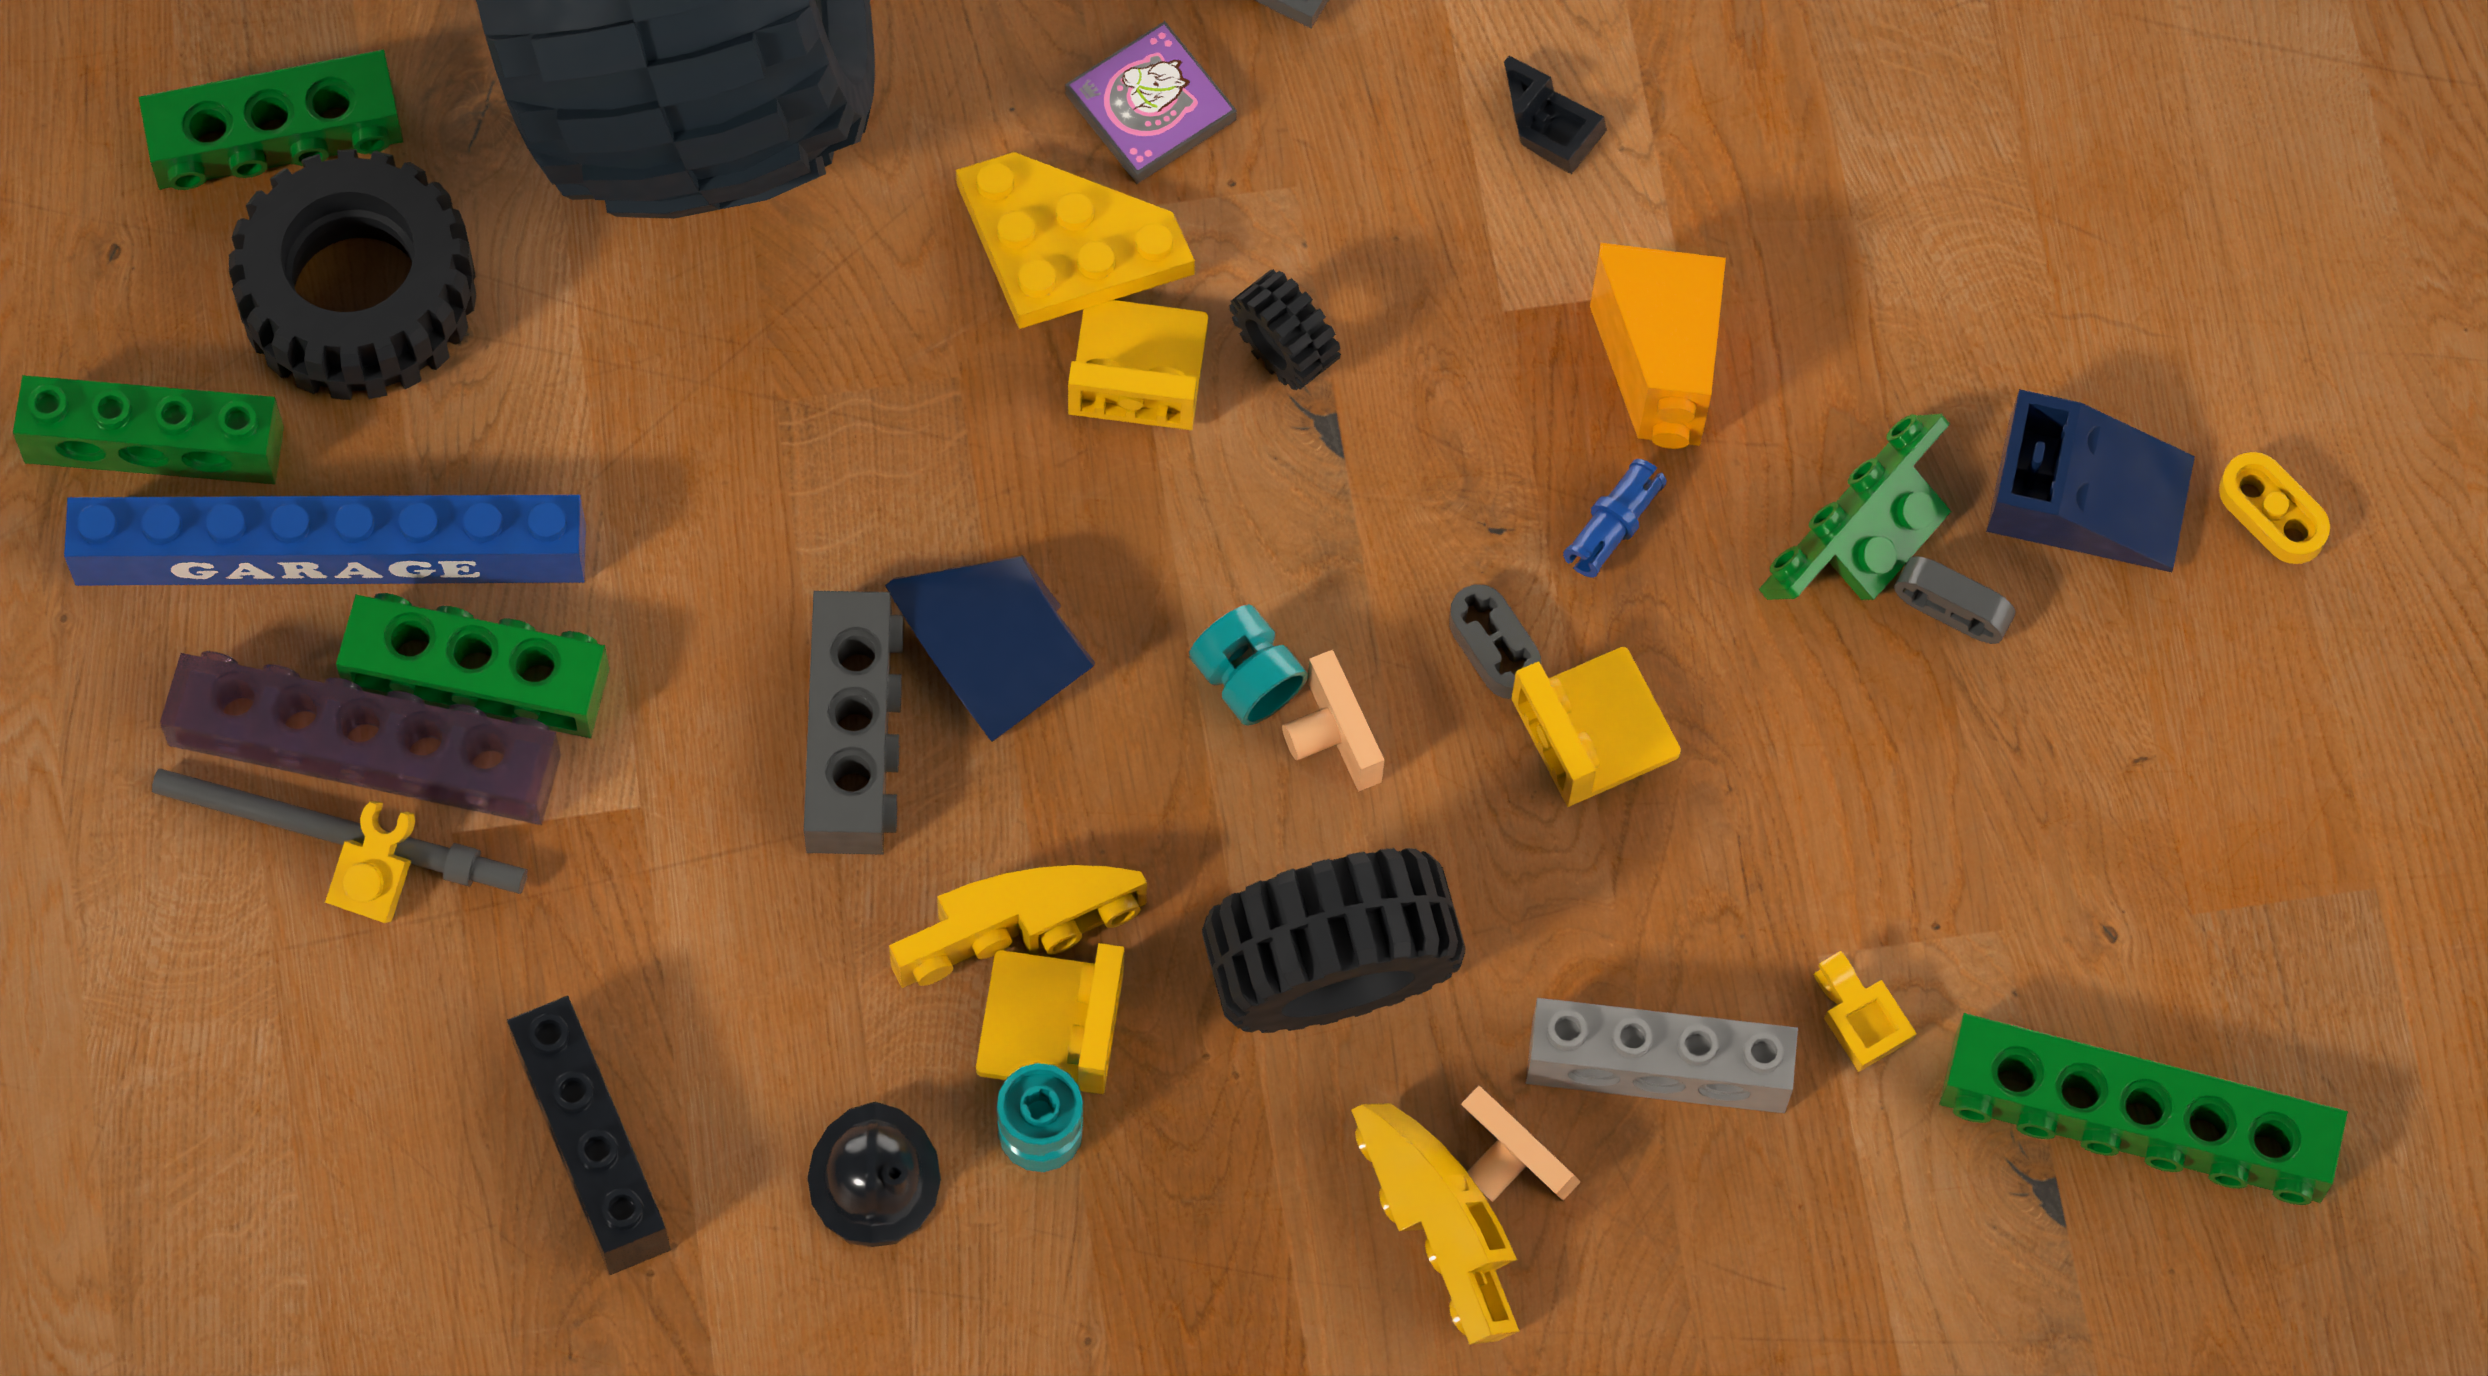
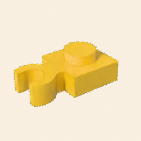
M371 801L364 807L360 818V826L365 835L364 843L362 844L354 840L344 841L325 903L382 923L392 922L411 860L394 855L397 844L405 841L411 835L415 824L414 813L407 811L400 813L395 829L392 832H387L381 828L378 820L383 803Z

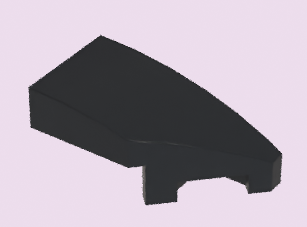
M1509 55L1504 61L1521 144L1553 165L1573 174L1607 131L1604 116L1554 91L1550 76Z

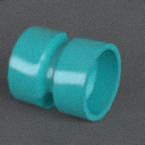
M1251 604L1240 606L1215 621L1199 636L1189 651V658L1210 684L1224 685L1222 699L1241 723L1246 726L1257 724L1280 710L1295 697L1308 679V672L1288 647L1273 645L1275 631Z
M1040 1063L1021 1067L1007 1077L999 1090L997 1103L998 1136L1002 1150L1014 1164L1028 1171L1047 1172L1062 1167L1073 1159L1082 1140L1083 1100L1078 1084L1064 1070L1054 1065Z

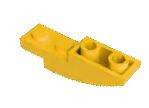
M1067 865L1010 872L964 885L937 896L939 923L889 945L891 968L901 988L915 982L919 986H927L948 976L954 969L953 965L974 955L978 959H986L994 956L999 950L1007 949L1012 944V938L1018 935L1028 954L1036 955L1045 950L1049 955L1061 953L1076 945L1082 939V933L1102 924H1105L1107 928L1117 927L1136 917L1141 911L1140 907L1147 903V882L1141 871L1109 866Z
M1391 1103L1361 1104L1351 1109L1358 1126L1355 1131L1357 1144L1365 1158L1372 1162L1382 1187L1379 1191L1381 1205L1389 1219L1396 1223L1399 1232L1425 1231L1427 1236L1425 1249L1428 1259L1435 1270L1443 1276L1452 1299L1449 1303L1451 1317L1458 1330L1466 1335L1469 1345L1496 1342L1519 1332L1495 1271L1516 1261L1517 1258L1495 1213L1464 1167L1437 1138L1416 1120Z

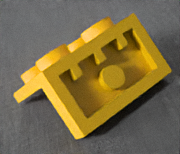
M1117 300L1084 309L1076 361H1071L1069 374L1068 415L1193 430L1208 327V314L1203 311Z
M1617 648L1551 678L1547 677L1539 661L1516 671L1511 699L1567 807L1679 758L1681 748L1628 648Z
M1098 943L1095 964L1004 950L997 951L994 955L976 1062L977 1075L1006 1080L1008 1076L1021 1067L1036 1063L1048 1064L1069 1073L1078 1084L1080 1091L1104 1094L1124 974V947Z

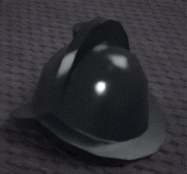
M871 1102L851 1108L826 1128L813 1150L807 1177L812 1206L824 1225L847 1243L867 1247L897 1244L919 1229L936 1205L941 1181L937 1152L923 1127L901 1109L879 1102Z

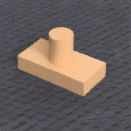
M1333 649L1310 658L1307 683L1320 710L1282 725L1283 734L1292 756L1297 761L1337 745L1358 792L1382 783L1384 758Z
M1478 1086L1461 1104L1497 1138V1141L1467 1171L1480 1191L1492 1202L1526 1166L1563 1201L1580 1184L1581 1181L1482 1087Z

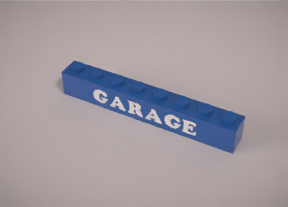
M580 495L67 497L64 558L76 586L585 583L586 522Z

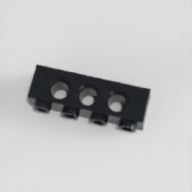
M569 996L508 1019L507 1023L513 1045L609 1275L671 1251L665 1224Z

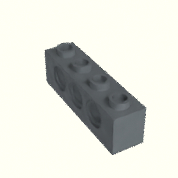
M813 591L804 809L806 853L884 855V833H896L897 794H886V773L899 772V734H888L889 712L901 713L902 676L901 674H890L891 653H903L904 616L892 615L890 592ZM856 654L865 655L873 660V663L862 671H850L841 665L847 657ZM851 714H862L871 720L866 728L859 731H848L839 725V722L844 717ZM847 774H860L869 780L864 788L854 792L842 790L836 785L838 780Z

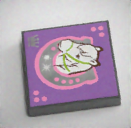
M1165 21L1065 84V95L1136 184L1237 119L1235 107Z

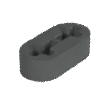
M1911 557L1894 585L1897 595L1911 607L1985 643L1997 644L2001 642L2016 615L2013 605L2002 595L1936 561L1924 557Z
M1474 584L1463 588L1455 595L1451 603L1449 627L1453 637L1486 686L1495 695L1504 699H1511L1515 675L1511 671L1505 672L1502 675L1499 673L1502 657L1498 649L1501 647L1513 663L1523 659L1525 661L1524 668L1538 661L1541 664L1538 648L1508 603L1496 589L1487 585ZM1473 605L1478 612H1484L1488 609L1491 611L1488 627L1492 635L1488 636L1478 621H1472L1468 624L1465 622L1469 606Z

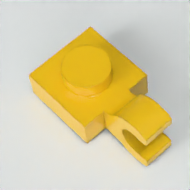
M1842 951L1819 963L1820 970L1814 973V977L1826 996L1837 1004V1006L1827 1011L1824 1019L1858 1072L1914 1040L1917 1033L1882 980L1865 989Z

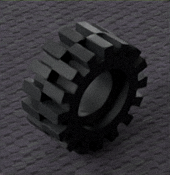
M1273 269L1232 299L1229 310L1234 315L1232 317L1234 325L1242 329V332L1239 333L1245 343H1250L1253 348L1251 352L1256 359L1261 358L1265 362V369L1271 375L1276 373L1279 382L1285 386L1289 384L1293 390L1298 388L1300 390L1340 359L1341 354L1338 351L1341 348L1339 342L1333 338L1336 334L1332 326L1325 324L1323 319L1326 316L1320 308L1316 310L1311 304L1313 299L1307 292L1302 294L1297 282L1292 278L1287 280L1285 273L1281 271L1275 272Z

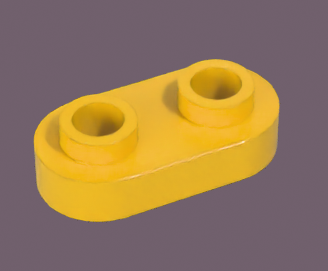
M2257 452L2243 453L2229 462L2219 484L2220 498L2225 507L2279 560L2291 564H2302L2317 557L2322 551L2330 532L2329 518L2324 509L2274 459L2265 454ZM2245 484L2253 485L2259 490L2260 496L2248 497L2241 491L2240 486ZM2288 528L2297 529L2303 534L2304 540L2300 542L2292 541L2286 537L2284 530Z

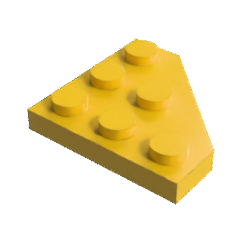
M1016 152L956 170L957 186L1019 329L1195 275V260L1174 213Z

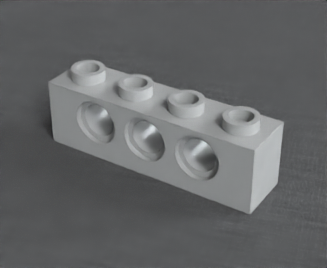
M1537 998L1531 1027L1526 1084L1785 1114L1793 1091L1798 1028Z

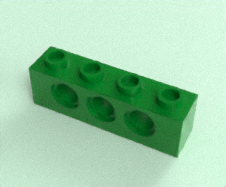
M384 49L138 97L150 162L159 190L171 187L177 190H189L201 186L207 180L232 175L238 178H251L264 173L268 168L289 164L303 166L302 159L320 154L321 161H325L328 157L337 155L338 150L357 149V153L372 154L374 151L381 152L392 144L403 142ZM331 108L347 110L337 118L327 119L321 117L325 111ZM278 119L285 121L284 125L276 130L266 131L260 129L264 123L270 120ZM219 131L224 133L220 139L214 142L205 143L198 141L208 132Z
M22 375L13 435L25 464L275 485L284 426L274 396Z
M378 593L374 598L355 594L336 661V667L343 688L586 738L592 737L610 669L605 645L598 644L597 640L589 635L575 631H565L560 636L537 632L532 625L510 618L501 619L498 623L474 619L473 615L469 612L453 606H439L436 611L415 607L405 598L389 593ZM410 640H422L428 643L427 648L416 656H404L398 653L399 648ZM481 652L491 657L484 666L477 669H467L459 665L462 659L471 653ZM544 665L553 669L548 678L539 682H530L522 678L523 673L532 666Z

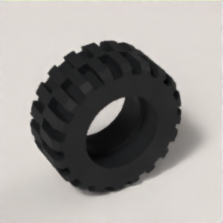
M357 149L338 150V159L321 161L320 154L302 159L303 169L291 174L288 168H284L270 178L272 190L268 194L261 190L256 191L246 204L250 220L244 218L238 220L231 237L235 250L229 254V274L233 284L232 291L247 337L256 353L265 355L267 365L281 378H287L293 372L297 388L312 394L318 393L320 387L324 386L329 388L332 399L351 400L353 391L367 390L369 399L387 396L386 386L401 382L403 388L407 389L421 382V369L428 365L432 370H437L450 358L447 342L454 345L461 343L469 328L466 315L472 313L475 308L476 290L474 279L476 274L466 227L460 211L453 209L450 195L439 182L428 184L426 172L411 162L404 163L401 169L397 168L394 157L390 154L374 151L371 154V159H363L358 157ZM371 238L387 242L402 250L412 261L407 278L393 295L371 308L360 311L335 312L322 309L304 300L295 290V285L302 269L314 255L329 245L347 239Z
M1392 848L1380 849L1374 853L1359 852L1347 854L1343 858L1325 859L1314 862L1312 865L1297 870L1293 868L1279 873L1276 877L1266 881L1260 880L1247 886L1246 890L1240 893H1233L1224 898L1222 904L1215 905L1209 911L1208 916H1206L1202 929L1203 940L1224 1016L1238 1029L1241 1028L1243 1031L1251 1033L1260 1030L1261 1033H1274L1283 1029L1292 1031L1320 1024V1026L1338 1022L1340 1019L1371 1013L1372 1010L1403 1002L1405 998L1412 995H1420L1432 989L1434 984L1443 983L1449 979L1453 972H1457L1460 969L1466 949L1443 867L1429 853L1425 851L1419 852L1417 849L1410 848L1402 851H1396Z

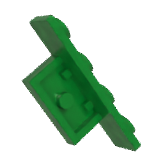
M1911 414L1901 419L1890 429L1886 436L1888 444L1875 458L1863 462L1851 473L1847 481L1850 486L1836 502L1829 503L1820 509L1810 520L1808 526L1811 530L1797 546L1785 550L1773 561L1769 568V571L1772 573L1771 576L1759 588V591L1767 600L1795 599L1828 562L1861 600H1874L1952 512L1914 468L1916 462L1950 425L1943 414Z

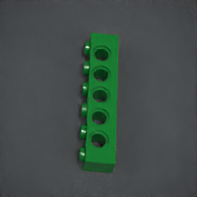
M1967 1013L1963 1014L1955 1033L1939 1102L1941 1106L1953 1108V1113L1956 1116L1967 1121L1987 1123L1991 1121V1118L2017 1125L2016 1128L2019 1132L2033 1138L2052 1139L2055 1135L2081 1141L2080 1145L2082 1148L2095 1154L2114 1156L2119 1154L2120 1151L2145 1158L2144 1162L2147 1165L2161 1171L2180 1172L2183 1168L2206 1173L2209 1174L2208 1178L2210 1181L2220 1186L2241 1189L2247 1187V1185L2272 1190L2273 1196L2278 1200L2295 1205H2308L2312 1201L2321 1203L2333 1185L2348 1114L2346 1110ZM2003 1071L2018 1072L2027 1080L2029 1089L2023 1092L2010 1091L2001 1084L1998 1074ZM2067 1087H2077L2084 1090L2091 1097L2093 1106L2088 1108L2071 1106L2064 1099L2062 1090ZM2132 1103H2139L2149 1107L2156 1117V1123L2142 1125L2133 1121L2126 1111V1106ZM2200 1119L2212 1123L2217 1128L2220 1139L2217 1141H2204L2198 1138L2193 1133L2190 1122ZM2268 1136L2275 1139L2281 1145L2284 1156L2271 1158L2263 1155L2257 1149L2254 1138Z

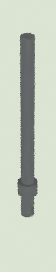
M161 768L157 770L154 776L152 792L155 794L343 845L344 841L354 840L363 844L365 840L360 823ZM408 837L405 841L397 844L394 855L411 860L410 864L443 873V879L468 887L474 881L521 894L527 880V869L481 857L480 849L458 843H453L451 848Z

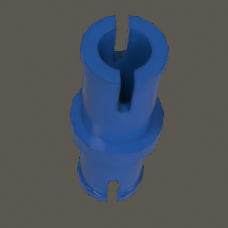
M1643 459L1633 460L1628 471L1608 496L1598 498L1591 507L1592 518L1572 544L1563 552L1565 561L1568 564L1572 563L1577 556L1580 557V560L1573 567L1576 572L1586 577H1596L1622 540L1632 538L1639 529L1638 518L1657 493L1666 485V478L1662 472L1658 473L1653 480L1649 479L1657 469L1655 465Z

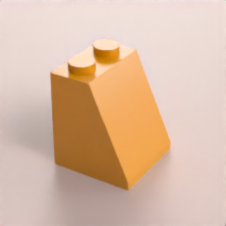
M1600 243L1590 309L1638 439L1652 440L1657 446L1668 449H1680L1688 445L1700 446L1712 395L1726 258Z

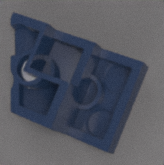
M1023 555L993 560L983 564L947 568L943 571L921 575L897 577L885 585L931 659L991 742L1095 665L1094 660L1057 613L1061 605Z

